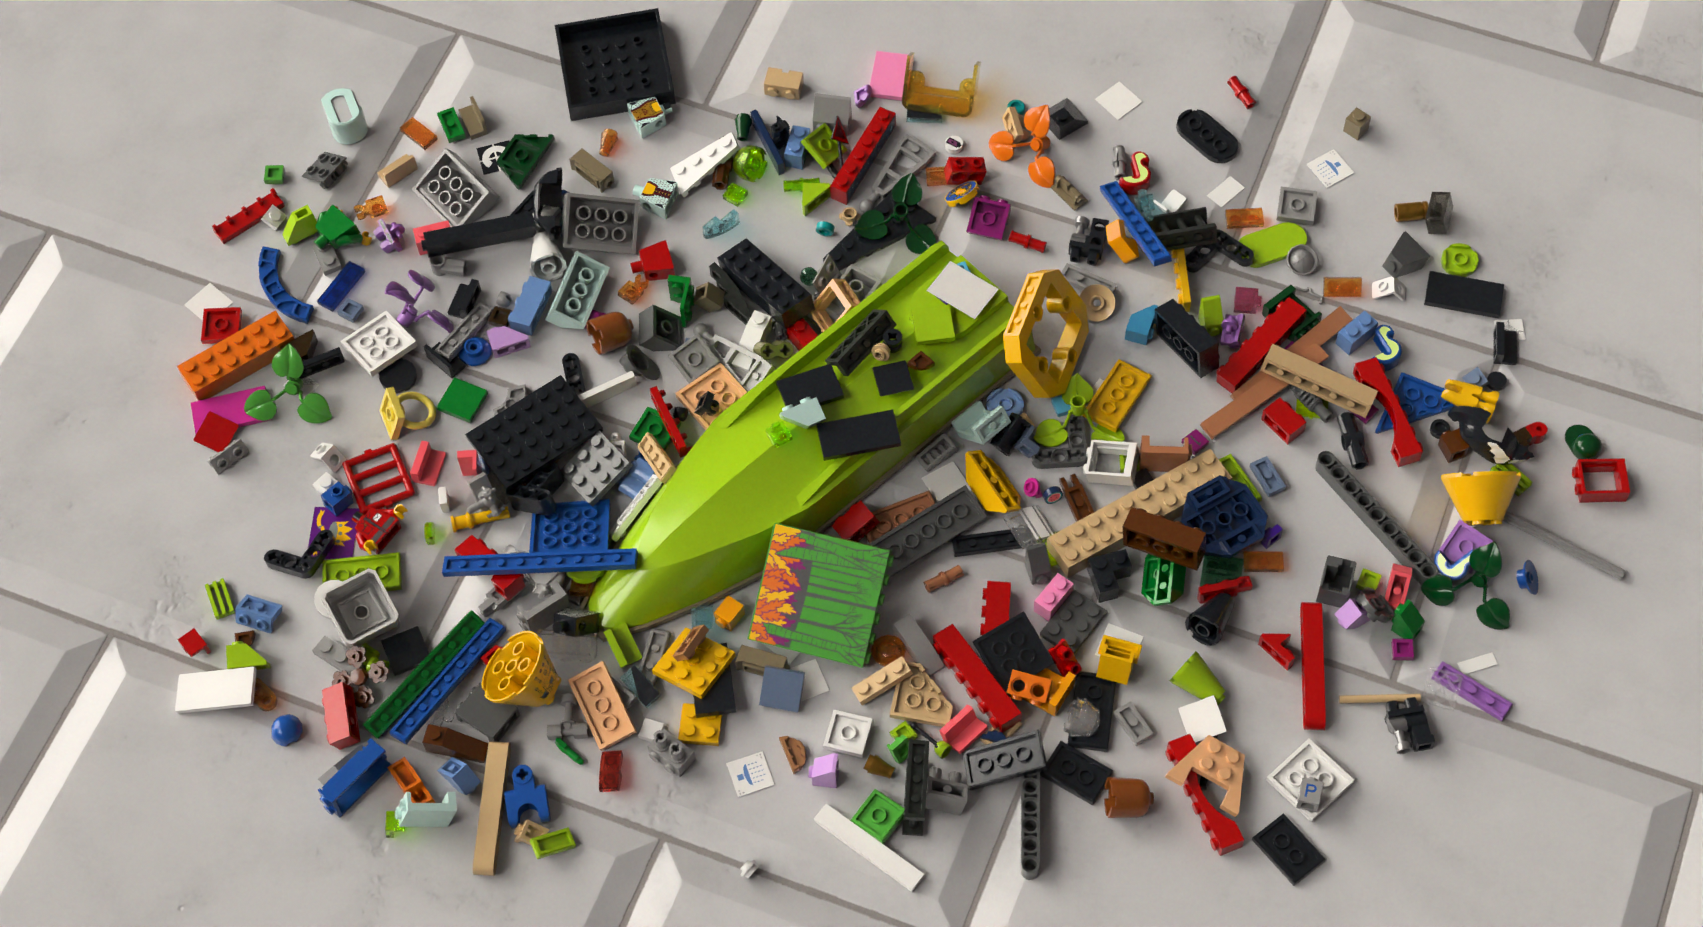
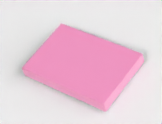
M876 51L870 82L872 87L870 97L904 101L911 55Z

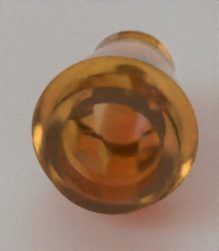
M604 129V132L601 133L600 155L606 157L610 155L618 140V133L615 130Z

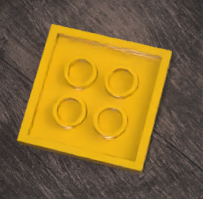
M685 627L653 667L652 673L703 699L736 655L734 651L706 637L704 642L697 646L695 654L691 659L677 661L673 655L691 631V629Z

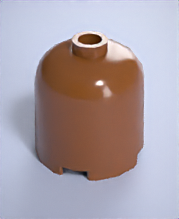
M611 312L586 322L588 336L592 335L595 342L592 346L598 355L625 346L632 338L633 323L631 319H627L621 312Z
M1107 777L1105 790H1108V799H1104V806L1108 818H1138L1147 814L1150 805L1154 804V793L1150 792V788L1144 780Z

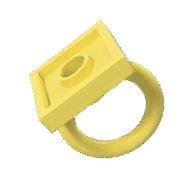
M394 387L386 388L379 411L391 441L398 440L402 426L408 429L419 430L430 426L434 422L436 408L427 396L417 392H405L397 396ZM408 399L418 400L428 408V417L421 422L408 421L405 419L404 407L400 403Z

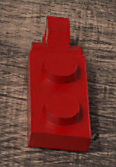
M1241 576L1234 580H1223L1216 584H1205L1198 588L1197 599L1200 604H1203L1219 593H1227L1235 597L1239 592L1252 590L1253 585L1249 576Z

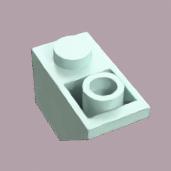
M810 396L800 400L801 404L797 406L790 404L782 408L783 412L779 414L780 419L805 429L824 422L826 419L817 398L811 399Z

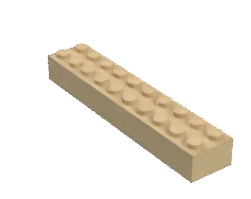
M1209 449L1047 538L1046 548L1065 576L1069 578L1087 568L1089 558L1116 552L1125 547L1123 545L1122 526L1131 507L1136 509L1142 508L1148 513L1162 515L1166 519L1173 521L1182 516L1188 492L1219 475L1232 480V477L1213 451Z

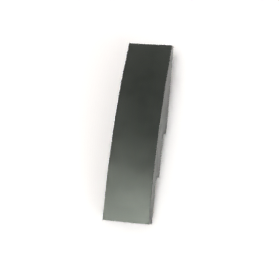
M715 262L709 266L710 276L716 280L717 287L725 291V307L747 325L751 314L746 301L727 273Z

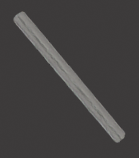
M1508 511L1506 512L1503 519L1504 522L1619 580L1623 578L1625 570Z

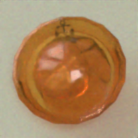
M884 635L875 640L871 653L873 659L879 665L885 667L901 656L904 658L906 648L905 644L898 637Z

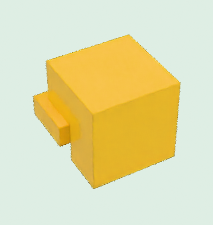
M1103 635L1098 654L1101 655L1096 677L1127 685L1133 665L1138 663L1142 645Z

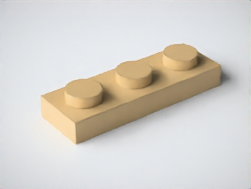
M901 656L851 688L863 706L913 673Z

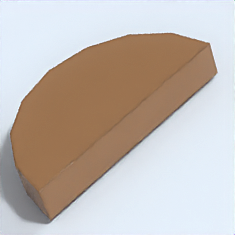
M789 736L779 737L794 775L805 765L807 758L805 747L800 740L790 738Z

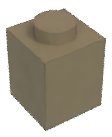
M1356 107L1346 118L1343 131L1358 141L1369 129L1371 116Z
M710 282L696 287L694 304L709 313L722 308L725 291Z

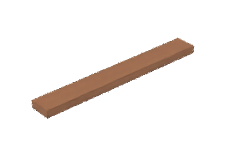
M1339 306L1286 350L1299 355L1316 342L1322 346L1353 319ZM1259 371L1233 392L1230 397L1235 400L1268 377L1269 374Z
M1317 342L1299 354V356L1319 365L1329 357ZM1269 375L1204 420L1200 426L1213 440L1291 384Z

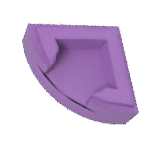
M869 84L854 91L855 105L858 108H861L871 95L872 87Z

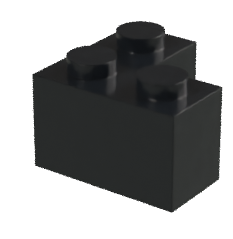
M1126 549L1088 559L1087 571L1099 603L1117 599L1119 592L1117 580L1131 576L1132 565Z

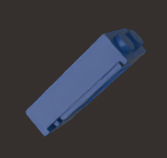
M370 738L367 741L368 745L362 747V751L359 750L322 789H318L321 796L320 801L324 804L323 807L329 814L333 815L335 813L340 818L388 771L387 767L392 765L386 760L387 756L384 754L386 751L373 739Z

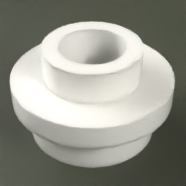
M748 860L740 868L742 871L740 875L748 879L759 867L755 864L756 861L750 862Z

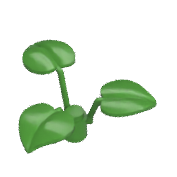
M287 344L272 360L274 372L280 377L286 376L287 380H289L285 385V389L273 398H271L267 390H257L247 398L244 406V411L247 415L266 421L273 418L277 412V406L273 401L285 393L289 395L299 394V400L302 404L299 405L297 412L304 421L323 423L332 418L328 402L322 395L310 393L303 399V391L301 390L303 381L299 378L304 370L303 361L291 344Z

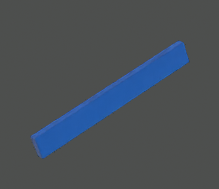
M1114 181L1101 185V193L1118 217L1124 220V225L1153 266L1171 262L1172 257L1119 183Z
M489 618L390 730V735L407 744L481 660V657L506 631L505 626Z

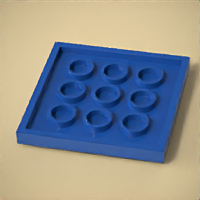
M610 499L599 500L593 507L587 501L556 503V511L550 515L532 513L529 553L609 549Z

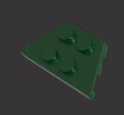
M515 134L497 159V165L518 190L522 188L555 140L554 135L548 134V137H538L537 134Z

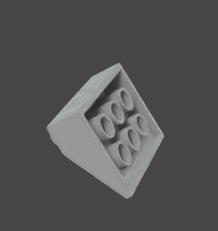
M446 148L412 188L442 221L449 220L450 227L473 223L487 213L500 198L456 153Z
M566 193L563 201V248L635 255L640 200Z

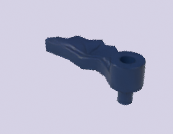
M996 730L993 732L988 731L987 734L981 736V739L993 742L1007 739L1002 732Z

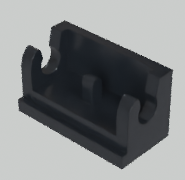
M1011 413L1009 416L1011 423L998 432L990 442L991 445L1006 456L1011 455L1010 449L1025 428H1030L1031 426L1023 417L1015 413Z

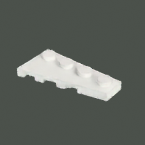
M732 132L670 168L675 181L678 183L679 191L684 198L689 194L688 191L701 184V180L707 174L711 175L715 171L716 166L720 163H725L740 149Z

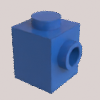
M339 481L321 494L324 506L336 517L354 503L352 490L347 485L343 486Z

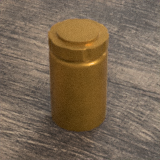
M1428 202L1395 204L1394 217L1396 222L1428 219Z

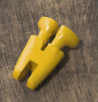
M1448 379L1445 383L1447 390H1443L1441 398L1455 406L1477 407L1490 412L1491 415L1486 421V424H1488L1500 393L1498 391H1482L1483 387Z

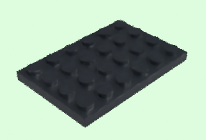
M560 375L466 433L465 436L508 492L590 440L599 430L603 432V427Z

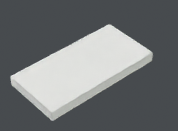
M255 667L180 674L175 711L181 714L253 706L257 669Z

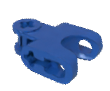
M517 766L512 772L514 790L504 792L507 817L511 829L517 827L522 813L528 809L536 810L542 823L550 822L551 816L546 785H536L534 775L529 766Z

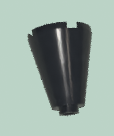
M1219 593L1186 618L1187 631L1191 630L1193 633L1192 637L1196 641L1207 646L1219 643L1235 605L1232 596L1227 593Z

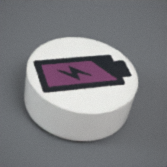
M949 136L945 140L947 152L956 154L962 150L963 141L960 137Z

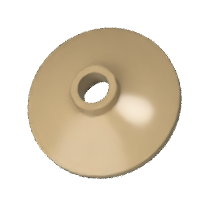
M1100 284L1090 285L1080 294V298L1086 304L1088 320L1095 322L1103 321L1113 313L1115 297L1106 286ZM1095 300H1100L1101 304L1100 306L1095 307L1093 302Z

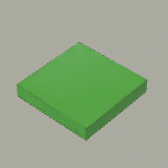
M874 789L850 821L884 844L903 820L904 808Z

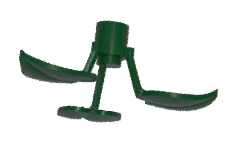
M910 173L902 177L892 189V198L898 203L894 207L893 214H890V217L884 221V215L880 211L868 210L861 215L854 229L864 238L877 240L887 234L888 229L885 224L892 218H895L897 221L905 220L911 231L906 236V246L911 252L922 254L936 243V238L931 228L927 225L918 224L913 229L909 222L907 205L914 206L922 198V188L914 173Z
M1495 541L1472 551L1469 562L1476 572L1466 581L1456 587H1452L1453 582L1451 578L1444 575H1436L1427 579L1421 586L1422 593L1432 603L1438 606H1446L1454 600L1455 595L1453 591H1457L1472 582L1476 587H1483L1482 601L1484 604L1479 605L1476 609L1478 619L1485 626L1492 629L1503 630L1510 626V610L1508 605L1498 598H1491L1488 602L1486 599L1487 588L1489 587L1488 581L1490 578L1497 576L1502 569L1501 552Z

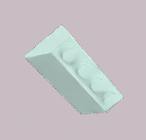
M576 251L568 265L545 320L561 328L584 329L610 267Z

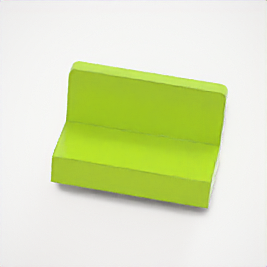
M626 623L604 631L605 637L621 669L642 659V655Z

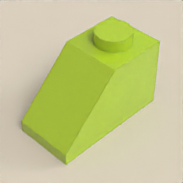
M1220 295L1201 298L1198 315L1199 323L1206 328L1211 336L1221 334L1223 330L1221 326L1223 314Z
M243 641L232 642V645H226L227 669L255 667L257 670L271 669V664L246 643L244 644Z

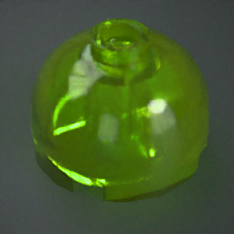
M747 145L741 147L736 152L733 158V169L739 178L756 182L754 181L756 178L760 179L763 176L767 167V160L764 157L766 155L765 150L754 145Z

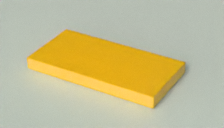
M1118 359L1086 407L1091 420L1116 433L1150 382L1152 375Z

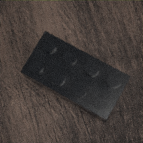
M1171 299L1155 308L1157 335L1200 378L1219 368L1218 340L1214 336L1212 337L1206 328L1196 321L1193 315H1189L1182 304H1178L1174 299Z

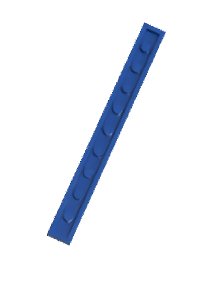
M637 548L444 556L442 574L444 577L636 569L638 551Z

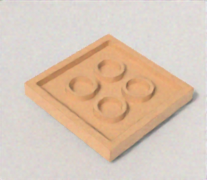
M719 363L675 394L683 406L707 430L724 410L746 394L747 391ZM707 391L715 394L713 400L718 401L719 405L717 407L711 406V409L715 410L716 414L709 416L707 413H704L702 416L694 413L699 398Z

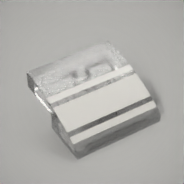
M1038 505L1026 507L1004 516V521L1022 549L1037 542H1047V538L1055 534L1054 529Z

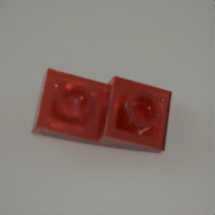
M622 750L602 752L599 771V792L620 791L623 761Z

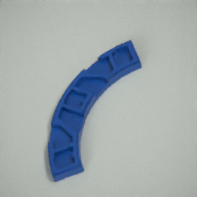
M263 246L258 266L259 279L267 298L284 315L308 324L314 310L313 305L301 302L286 292L278 276V262L281 252L279 249Z

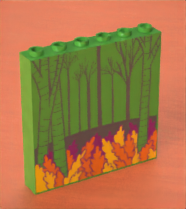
M774 523L747 639L861 668L865 667L866 664L870 663L872 653L869 652L870 644L873 645L876 638V633H873L874 627L880 621L879 606H883L885 594L882 593L884 586L888 585L890 575L887 574L888 567H892L894 561L892 550L781 523Z

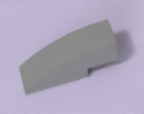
M910 614L893 624V631L904 643L906 651L916 663H920L924 667L929 677L945 667L934 647Z

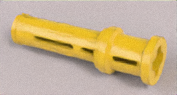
M508 506L505 507V510L499 516L491 518L487 517L488 514L492 513L491 510L474 514L466 512L465 515L456 517L452 515L450 518L453 532L455 533L457 530L464 528L473 529L474 525L510 518Z

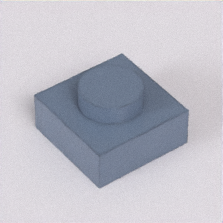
M347 298L337 313L340 317L354 323L363 312L364 307Z
M1478 367L1462 377L1464 382L1483 388L1489 384V381Z

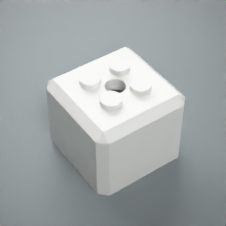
M368 568L323 592L322 602L346 648L351 649L354 645L359 647L394 629L399 624V614L375 570ZM359 607L367 609L368 612L365 617L360 618L356 615V610Z

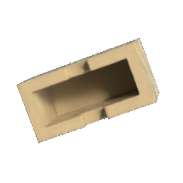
M768 67L764 81L765 95L799 100L804 84L803 72L789 70L788 73L782 72V69Z

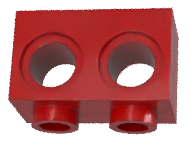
M949 157L944 168L947 185H960L967 181H976L978 185H981L987 172L984 157Z

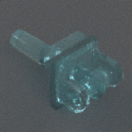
M1141 189L1138 191V196L1135 197L1136 208L1140 213H1144L1147 221H1152L1153 215L1151 211L1155 210L1153 193L1148 194L1147 190Z

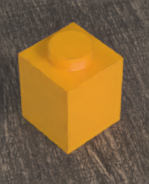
M729 595L714 612L715 623L720 628H726L729 631H732L745 615L744 605Z

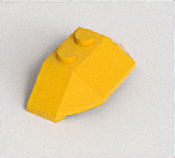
M982 450L968 451L965 454L966 482L984 509L1001 513L1019 511L1021 509V496L1001 467L991 458L985 456Z

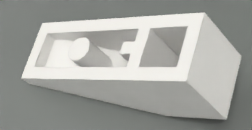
M754 310L739 345L753 352L754 345L757 342H765L773 328L772 316ZM739 352L734 358L732 366L748 372L755 359Z

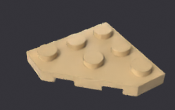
M906 661L913 674L896 684L890 718L944 727L951 720L953 706L945 699L939 687L928 676L920 663Z

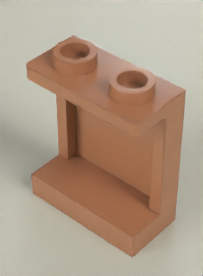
M1142 435L1140 470L1147 468L1148 471L1169 472L1191 459L1192 444H1189L1188 437H1184L1183 447L1150 446V436Z

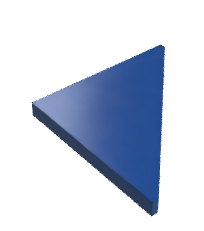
M1401 372L1393 390L1394 394H1397L1400 399L1402 410H1405L1407 413L1408 423L1419 421L1456 407L1441 398L1443 390L1447 389ZM1386 409L1375 430L1377 434L1393 429L1392 421Z

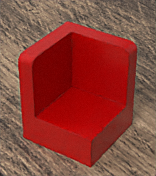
M195 628L177 639L190 657H193L203 649L207 654L211 653L208 645Z

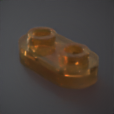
M256 677L255 688L257 687L258 689L254 693V703L262 711H271L277 705V697L260 678Z

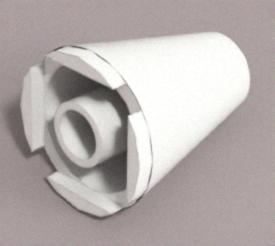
M539 232L533 237L530 260L531 275L547 281H554L563 275V271L566 270V260L554 240L549 239L547 232Z

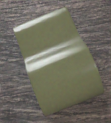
M775 340L773 343L759 341L754 345L753 352L766 360L776 356L789 358L793 353V346L783 340Z

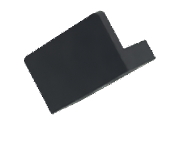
M471 279L469 285L462 283L459 285L448 309V315L464 319L470 313L481 292L479 280Z
M1496 322L1493 331V364L1516 365L1517 332L1504 330V322Z
M440 342L432 348L427 344L424 345L427 358L450 378H454L466 367L465 363L457 356L449 363L434 350L441 344Z

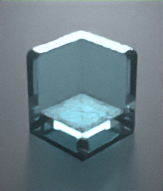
M713 605L692 607V628L704 624L708 629H712Z

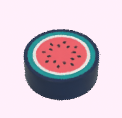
M1058 486L1050 487L1043 493V498L1047 504L1055 503L1063 496Z

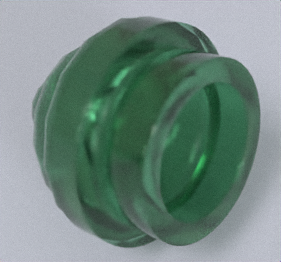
M812 267L804 268L800 274L801 282L804 285L812 286L817 271Z

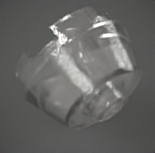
M1086 698L1073 700L1067 712L1069 717L1068 723H1064V732L1070 733L1072 737H1090L1099 726L1100 710Z

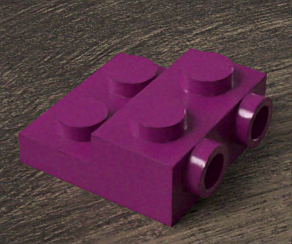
M984 195L975 197L966 232L1002 241L1011 212V204L1002 199L993 201L990 197Z

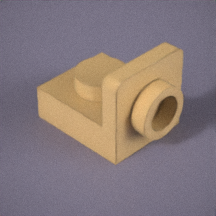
M527 819L517 825L514 831L516 835L514 842L519 843L522 841L531 845V838L547 834L549 829Z

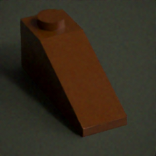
M428 724L422 741L426 752L479 763L485 762L489 744L455 730Z

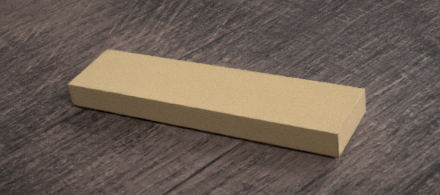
M647 432L637 448L659 480L666 484L677 468L653 434Z

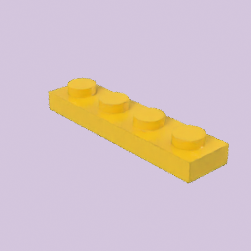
M1184 248L1171 250L1172 259L1175 258L1176 261L1173 264L1174 274L1178 276L1175 280L1176 290L1179 289L1180 291L1177 297L1178 304H1182L1185 311L1190 312L1191 297Z

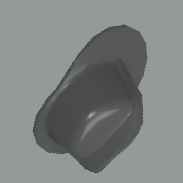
M633 344L626 346V354L619 360L627 373L633 371L635 376L643 375L647 379L657 380L660 377L657 365L637 346Z

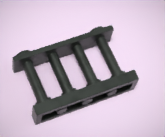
M1206 207L1143 217L1167 251L1217 243V226L1215 223L1207 224Z
M909 739L902 835L923 836L930 741Z

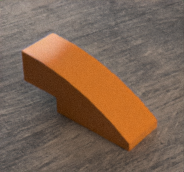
M405 757L387 767L404 795L406 792H411L412 803H436Z

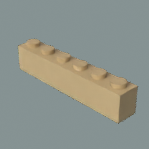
M1272 344L1260 371L1306 392H1310L1366 418L1378 392L1371 387Z

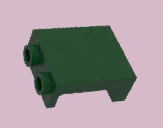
M1289 285L1264 304L1262 315L1266 318L1270 313L1273 314L1281 301H1285L1288 297L1307 309L1305 320L1287 338L1295 343L1321 322L1322 313L1319 311L1315 314L1295 296L1296 288Z

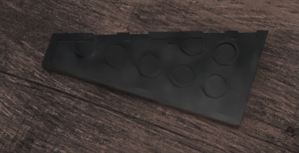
M892 192L873 209L880 211L884 215V221L890 217V214H893L894 207L898 204L893 200ZM918 204L914 206L907 205V217L913 229L918 224L927 225L936 222V217ZM892 218L885 224L888 229L887 234L877 240L864 238L853 229L828 254L840 271L856 263V260L872 255L877 249H883L905 238L907 234L911 233L906 221H897L895 218Z

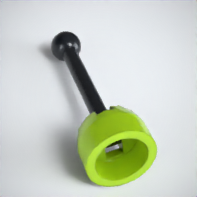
M916 722L910 724L913 730H917L935 745L934 752L941 759L950 753L952 746L945 741L936 742L919 728Z

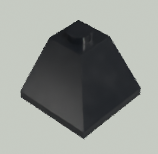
M1068 98L1049 108V129L1059 140L1088 124L1087 119Z

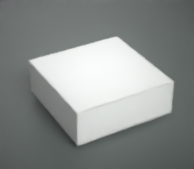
M446 486L439 487L438 493L441 510L443 513L450 512V505Z
M645 718L638 737L652 742L654 733L659 730L662 731L665 727L664 723Z

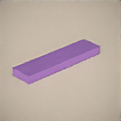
M1443 661L1432 675V680L1501 722L1513 705V703Z

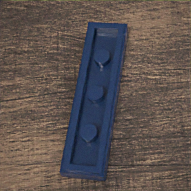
M757 110L750 111L752 124L778 175L784 174V161Z

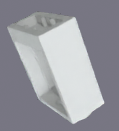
M1091 440V445L1087 447L1086 452L1087 464L1085 463L1083 466V474L1086 475L1087 481L1089 483L1133 486L1140 454L1137 443ZM1098 454L1127 455L1124 473L1095 472Z

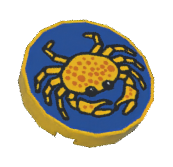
M976 181L964 182L953 188L945 196V201L949 207H956L955 204L960 203V205L965 204L977 195V191L980 188Z

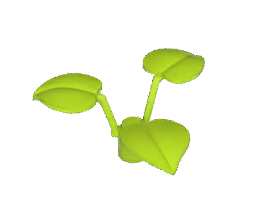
M1079 373L1071 377L1066 392L1062 394L1063 401L1070 405V410H1068L1064 424L1061 426V423L1056 419H1046L1038 425L1034 440L1040 445L1047 447L1059 446L1068 438V433L1064 428H1066L1071 415L1081 416L1085 414L1091 428L1094 430L1091 434V440L1124 442L1125 438L1120 428L1115 433L1099 424L1097 427L1094 426L1088 409H1086V404L1091 401L1094 392L1090 384Z

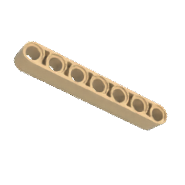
M489 742L473 859L474 875L495 876L505 804L504 792L507 788L511 756L510 742Z

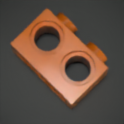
M1012 669L1006 693L1011 694V699L1022 701V698L1030 699V704L1042 706V703L1047 704L1053 680ZM1018 680H1022L1025 683V688L1021 692H1017L1014 689V684ZM1038 685L1043 686L1045 690L1041 697H1036L1033 692L1034 688Z

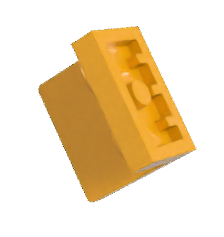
M1045 668L1035 675L1053 680L1047 704L1042 703V706H1034L1055 717L1075 686L1076 675L1068 672L1066 677H1063ZM1038 685L1034 688L1033 692L1036 697H1041L1045 690L1043 686ZM1022 698L1030 703V699Z

